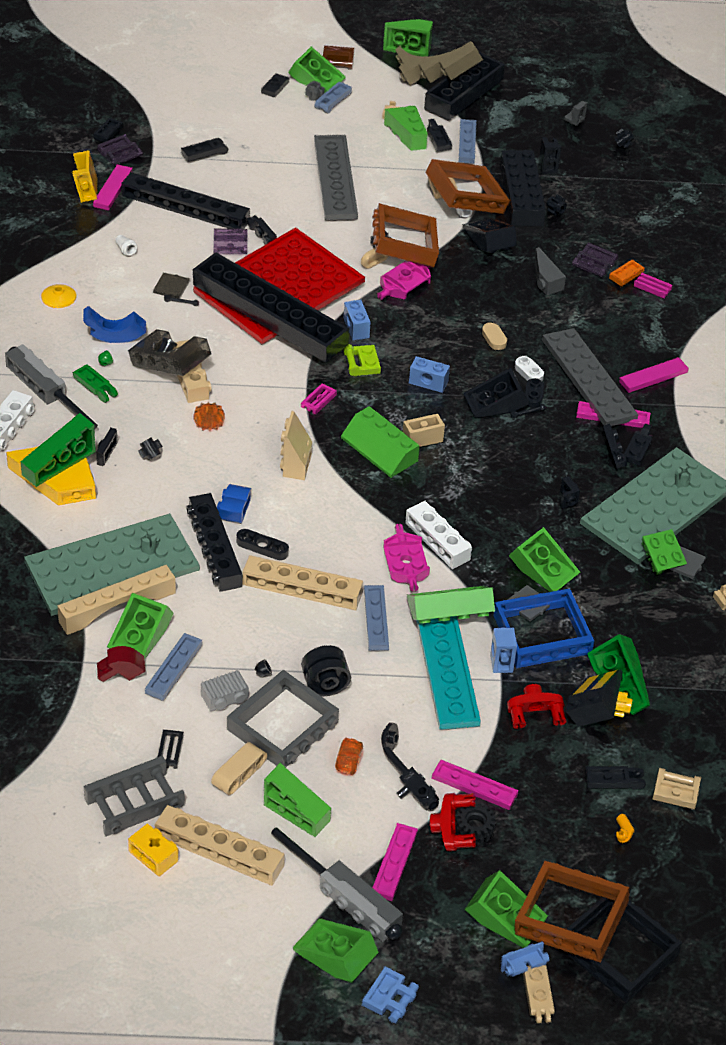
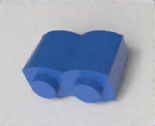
M229 484L227 489H223L222 502L219 501L217 505L221 519L242 523L251 501L252 488Z

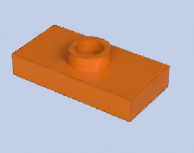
M630 260L611 272L609 279L623 286L643 273L644 267Z

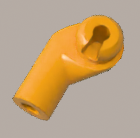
M621 814L616 818L621 827L620 831H617L616 837L619 842L626 843L631 839L634 828L626 815Z

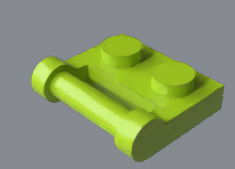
M348 344L343 349L348 359L350 375L381 374V367L374 345L353 347ZM354 355H358L360 367L356 365Z

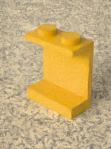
M90 151L73 153L77 170L73 171V177L80 201L96 200L97 175Z

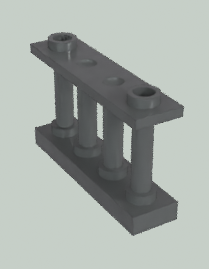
M163 756L84 786V799L86 803L90 805L96 802L106 820H103L105 837L160 816L167 805L174 808L185 806V792L183 789L174 793L164 777L167 773L166 760ZM154 779L157 780L165 796L154 800L144 783ZM137 787L146 803L136 808L133 807L125 793L126 790ZM117 795L126 812L114 816L105 798Z

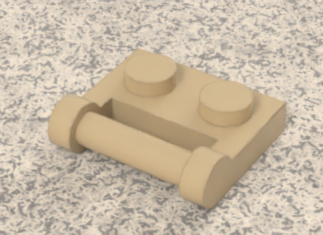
M659 768L653 800L695 809L701 777H688Z

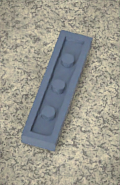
M460 119L458 162L466 164L475 163L476 120Z
M364 585L368 650H389L384 585Z
M184 633L145 687V694L163 701L201 648L202 640Z

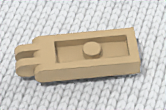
M546 965L533 969L527 966L528 971L523 972L530 1015H535L536 1023H542L541 1015H544L545 1022L549 1023L551 1022L550 1014H554V1006Z

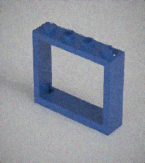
M570 589L495 602L493 616L499 628H510L506 618L520 615L519 611L550 605L547 610L565 608L578 636L577 638L519 648L517 644L514 663L516 668L583 656L593 650L594 639Z

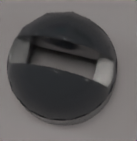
M266 659L256 664L255 671L258 676L266 677L272 674L271 667Z

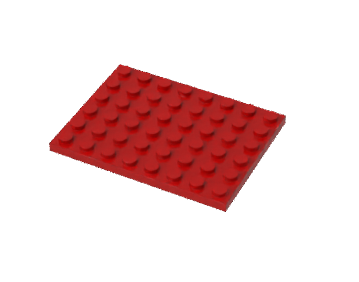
M296 227L235 262L316 310H320L365 282V276ZM193 286L194 293L261 344L278 335L198 287Z

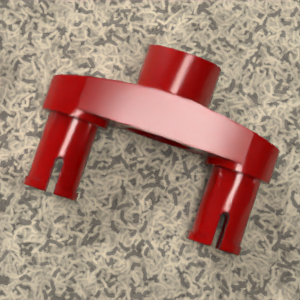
M538 684L526 686L523 689L524 695L513 697L507 702L508 712L511 713L513 728L518 729V724L519 728L526 726L523 712L551 710L555 726H558V721L560 725L566 723L563 697L554 693H542V688Z
M446 793L443 797L441 813L430 814L432 833H442L447 851H456L457 848L476 847L474 833L455 834V810L461 807H475L476 803L474 801H476L474 793L459 795Z

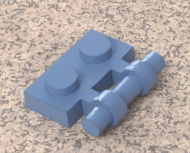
M384 967L362 1000V1006L381 1016L388 1009L392 1012L389 1020L392 1023H396L406 1013V1007L409 1002H413L419 986L414 982L409 987L403 985L405 976ZM396 994L402 996L399 1002L393 1000Z

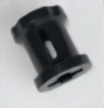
M163 337V343L155 354L170 361V355L178 344Z

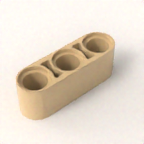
M247 742L215 772L211 783L227 795H232L264 764L267 753L252 743Z

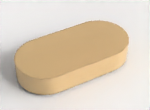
M374 248L363 255L361 265L366 269L372 268L385 261L388 255L376 253Z
M487 323L483 326L482 334L490 347L495 350L504 349L507 345V338L500 327L495 323Z

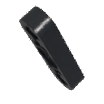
M241 529L236 534V543L239 547L275 560H285L289 556V546L286 542L249 529ZM261 542H264V543H266V544H268V545L265 546V547H261V546H258L257 544H258V543H261Z

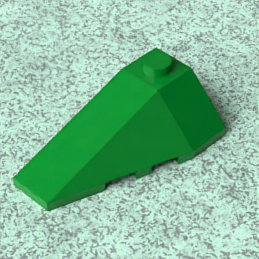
M618 634L587 653L593 670L597 675L619 669L623 671L619 691L628 693L627 698L632 699L631 714L634 715L650 706L639 656L631 638Z

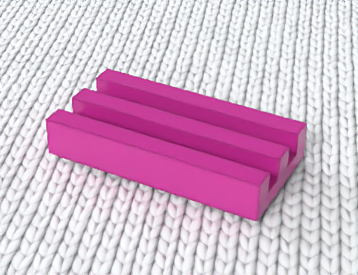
M641 273V276L634 283L635 287L661 298H665L672 290L671 284Z
M322 383L301 402V408L307 407V411L313 410V414L316 415L337 395V390Z

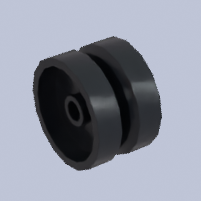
M323 645L312 649L302 658L301 666L307 686L321 697L338 694L350 684L352 677L344 652L339 647Z

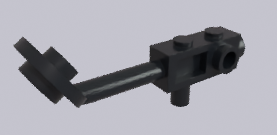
M388 723L381 735L382 747L388 759L402 774L399 778L405 785L396 793L403 799L411 792L426 810L435 809L439 804L438 800H440L435 793V789L431 785L429 786L425 782L426 779L421 773L418 774L413 767L408 769L393 752L399 739V730L396 723Z

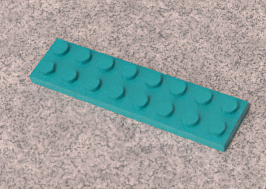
M451 616L448 621H438V618H433L430 623H419V620H416L439 730L480 726L481 719L457 616Z

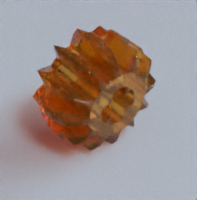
M209 402L207 404L201 403L200 406H196L193 419L196 426L202 428V431L209 429V431L211 429L218 430V427H221L224 423L225 413L222 406L216 405V402L213 404Z
M345 738L342 741L335 764L337 771L351 775L356 773L363 750L362 742L353 738Z

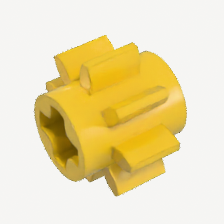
M619 691L614 716L624 717V713L630 714L632 699L627 698L628 693Z

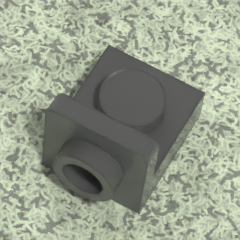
M581 101L575 105L572 111L564 117V120L578 125L585 119L587 103Z

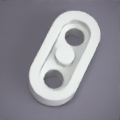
M521 356L516 359L515 369L527 381L532 378L543 381L544 371L527 356Z

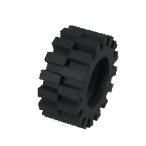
M481 803L475 807H464V809L461 807L456 818L455 829L457 835L474 833L476 842L479 841L480 844H483L484 840L486 842L489 841L490 837L492 838L495 828L496 818L495 815L493 816L494 812L492 810L488 811V806L482 808ZM471 820H478L482 822L484 825L481 827H472L467 822Z

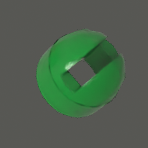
M106 350L99 354L98 361L99 364L108 366L113 363V358L110 352Z

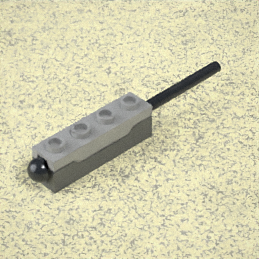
M22 344L18 347H11L5 352L6 367L43 402L48 405L60 400L76 415L81 413L92 422L94 429L97 428L98 425L65 395L66 384L64 380L59 378L51 368L49 369L41 359L37 358L31 349Z
M275 827L272 830L271 834L320 874L319 888L322 893L330 896L342 910L345 909L351 914L357 923L365 926L372 936L379 938L382 942L387 938L394 940L401 936L403 913L344 863L338 860L326 869L280 829Z

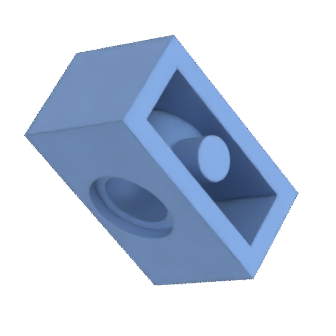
M362 300L344 302L343 318L349 328L352 340L369 338L370 320Z
M415 357L410 367L409 384L443 393L449 380L450 366Z
M494 628L490 652L493 673H513L517 649L514 628Z

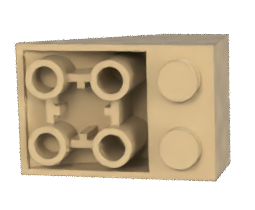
M291 411L290 417L285 420L286 431H282L281 442H284V444H282L280 455L283 456L280 469H283V477L305 480L312 456V440L296 413Z

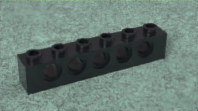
M207 493L189 497V505H186L188 517H192L191 524L193 530H197V541L202 544L203 557H207V568L209 571H212L213 584H217L219 592L242 588V571L212 494Z

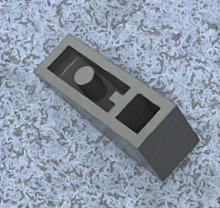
M539 247L536 248L534 262L539 289L546 295L564 290L566 276Z

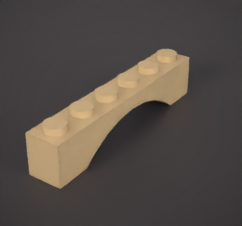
M164 565L58 605L59 623L68 635L86 628L94 619L110 608L129 601L132 593L154 600H160L176 594L175 576L168 566Z

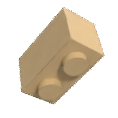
M438 414L403 422V433L420 445L419 447L443 442L445 425Z

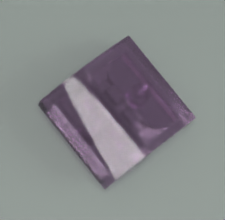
M125 134L99 144L97 147L101 155L115 166L143 155L135 142L131 143Z
M214 228L213 254L215 252L219 254H247V229Z
M588 243L583 251H579L572 265L603 277L617 261L618 254Z

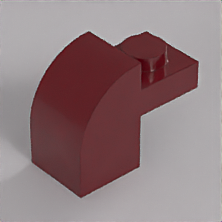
M127 646L109 648L107 650V657L97 662V677L102 682L118 673L130 681L145 672L144 655Z

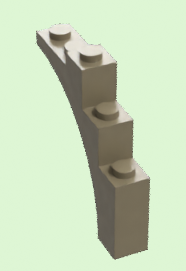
M472 41L451 52L429 57L411 55L404 51L401 46L395 49L398 54L396 58L401 64L399 67L402 72L400 76L404 82L408 81L409 85H412L421 78H428L431 83L443 74L444 76L448 75L452 80L483 60Z

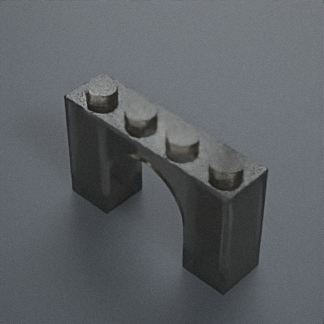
M159 329L153 331L128 350L133 366L180 376L187 374L212 354L207 339L195 336L177 349L167 352L166 350L165 352H156L159 351L163 343V337L172 340L169 331Z

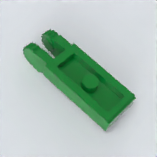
M88 364L73 372V377L97 395L104 403L109 401L107 393L112 397L118 395L116 388Z

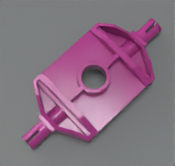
M405 260L380 277V285L383 291L378 293L377 297L380 300L386 296L406 299V294L426 280L430 283L431 275L429 268L431 266Z
M397 524L395 525L396 534L385 539L383 544L390 576L398 583L407 582L410 585L411 591H417L419 589L417 581L424 580L430 572V566H427L422 547V537L405 533L403 525Z

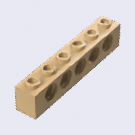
M249 555L243 569L242 585L356 611L362 596L363 580L252 555Z
M167 805L155 823V828L162 833L163 837L168 841H173L176 846L273 886L284 868L285 854L278 849L270 848L259 841L243 837L237 832H231L218 824L207 822L201 817L188 814L179 808Z

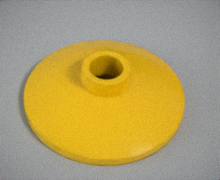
M56 284L44 289L41 298L43 303L49 307L65 308L75 302L76 292L70 286Z

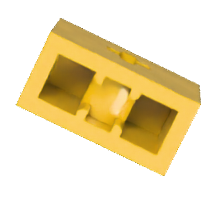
M148 823L128 838L129 852L158 877L178 862V847L173 841H168L157 828L151 827Z

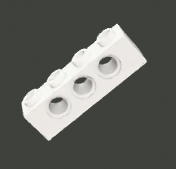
M12 390L0 405V452L5 449L9 440L15 436L16 431L24 425L28 416L32 415L34 411L32 396Z
M426 501L407 509L405 523L418 536H421L422 540L451 569L470 561L471 544L460 536L458 531L453 529L446 519L442 518Z

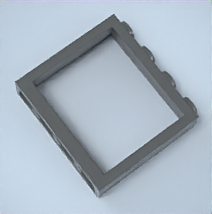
M282 670L227 716V730L244 743L250 742L266 752V759L277 766L281 763L287 767L290 763L293 764L302 753H306L313 743L321 740L328 730L335 728V724L339 720V709L288 672ZM288 690L323 716L281 750L246 723L282 692Z

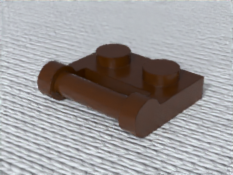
M324 45L323 57L333 66L352 69L355 48Z

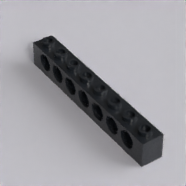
M132 172L121 183L122 196L241 233L248 225L247 218L250 217V208Z

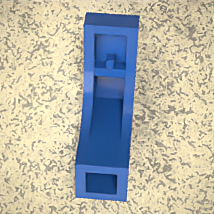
M90 306L83 309V321L90 327V335L101 341L126 343L146 333V321L134 311L123 319L109 320L99 315Z

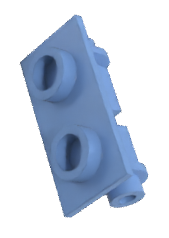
M543 941L503 955L501 971H505L507 976L511 975L513 977L528 971L527 963L531 969L546 965V962L549 961V956L547 953H543Z

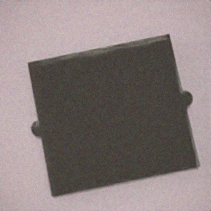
M163 272L153 289V293L163 296L170 295L172 298L180 299L190 282V278Z

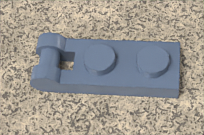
M339 81L316 100L315 108L323 109L324 112L330 113L334 106L352 92V87Z

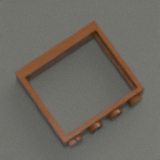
M432 159L425 172L444 201L451 208L503 214L510 201L486 166ZM448 177L478 181L486 194L459 191Z
M379 203L377 209H374L372 219H374L372 227H374L373 236L375 237L373 244L375 245V252L434 267L439 255L436 218ZM385 222L424 231L426 247L385 237Z
M545 861L515 919V934L537 942L543 941L546 945L601 962L629 902V887L583 873L579 870H573L557 863ZM547 879L615 901L598 939L529 917Z

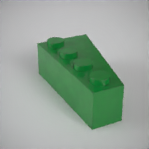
M81 413L76 415L20 461L22 476L37 487L95 453L94 424Z

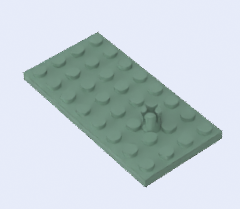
M676 447L583 516L580 524L636 564H639L648 557L641 544L643 536L670 529L677 535L726 497V480Z
M170 513L24 557L25 564L51 616L58 614V605L164 565L168 566L175 578L200 570V564Z

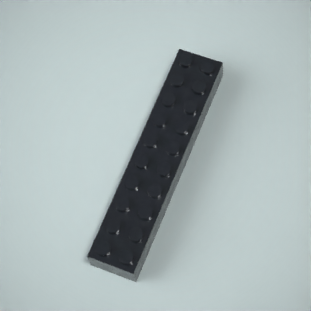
M217 252L193 268L194 286L324 362H328L349 344L348 327Z

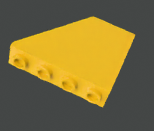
M37 447L6 452L8 468L58 506L96 499L95 483L87 458L35 487L22 476L20 461Z

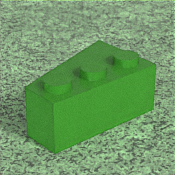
M416 106L385 109L384 125L386 127L389 126L392 129V133L400 137L402 143L411 151L427 148L428 133Z
M281 763L264 779V806L316 837L331 821V807Z

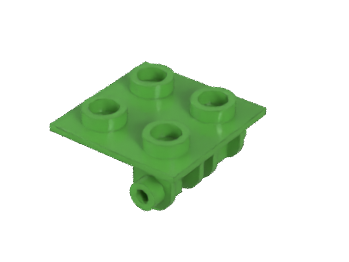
M672 529L642 537L641 544L646 551V556H650L648 561H652L651 565L656 575L663 573V570L687 564Z

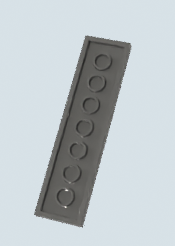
M314 135L325 220L358 219L346 135Z
M574 328L543 335L542 341L586 402L590 404L591 409L595 411L594 413L597 414L603 425L610 423L611 426L634 419L638 420V413Z

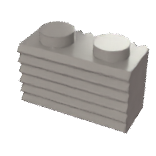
M236 670L235 672L232 671V673L224 674V676L221 675L205 682L202 681L201 696L210 711L216 709L223 710L228 705L240 704L248 699L249 687L239 670Z

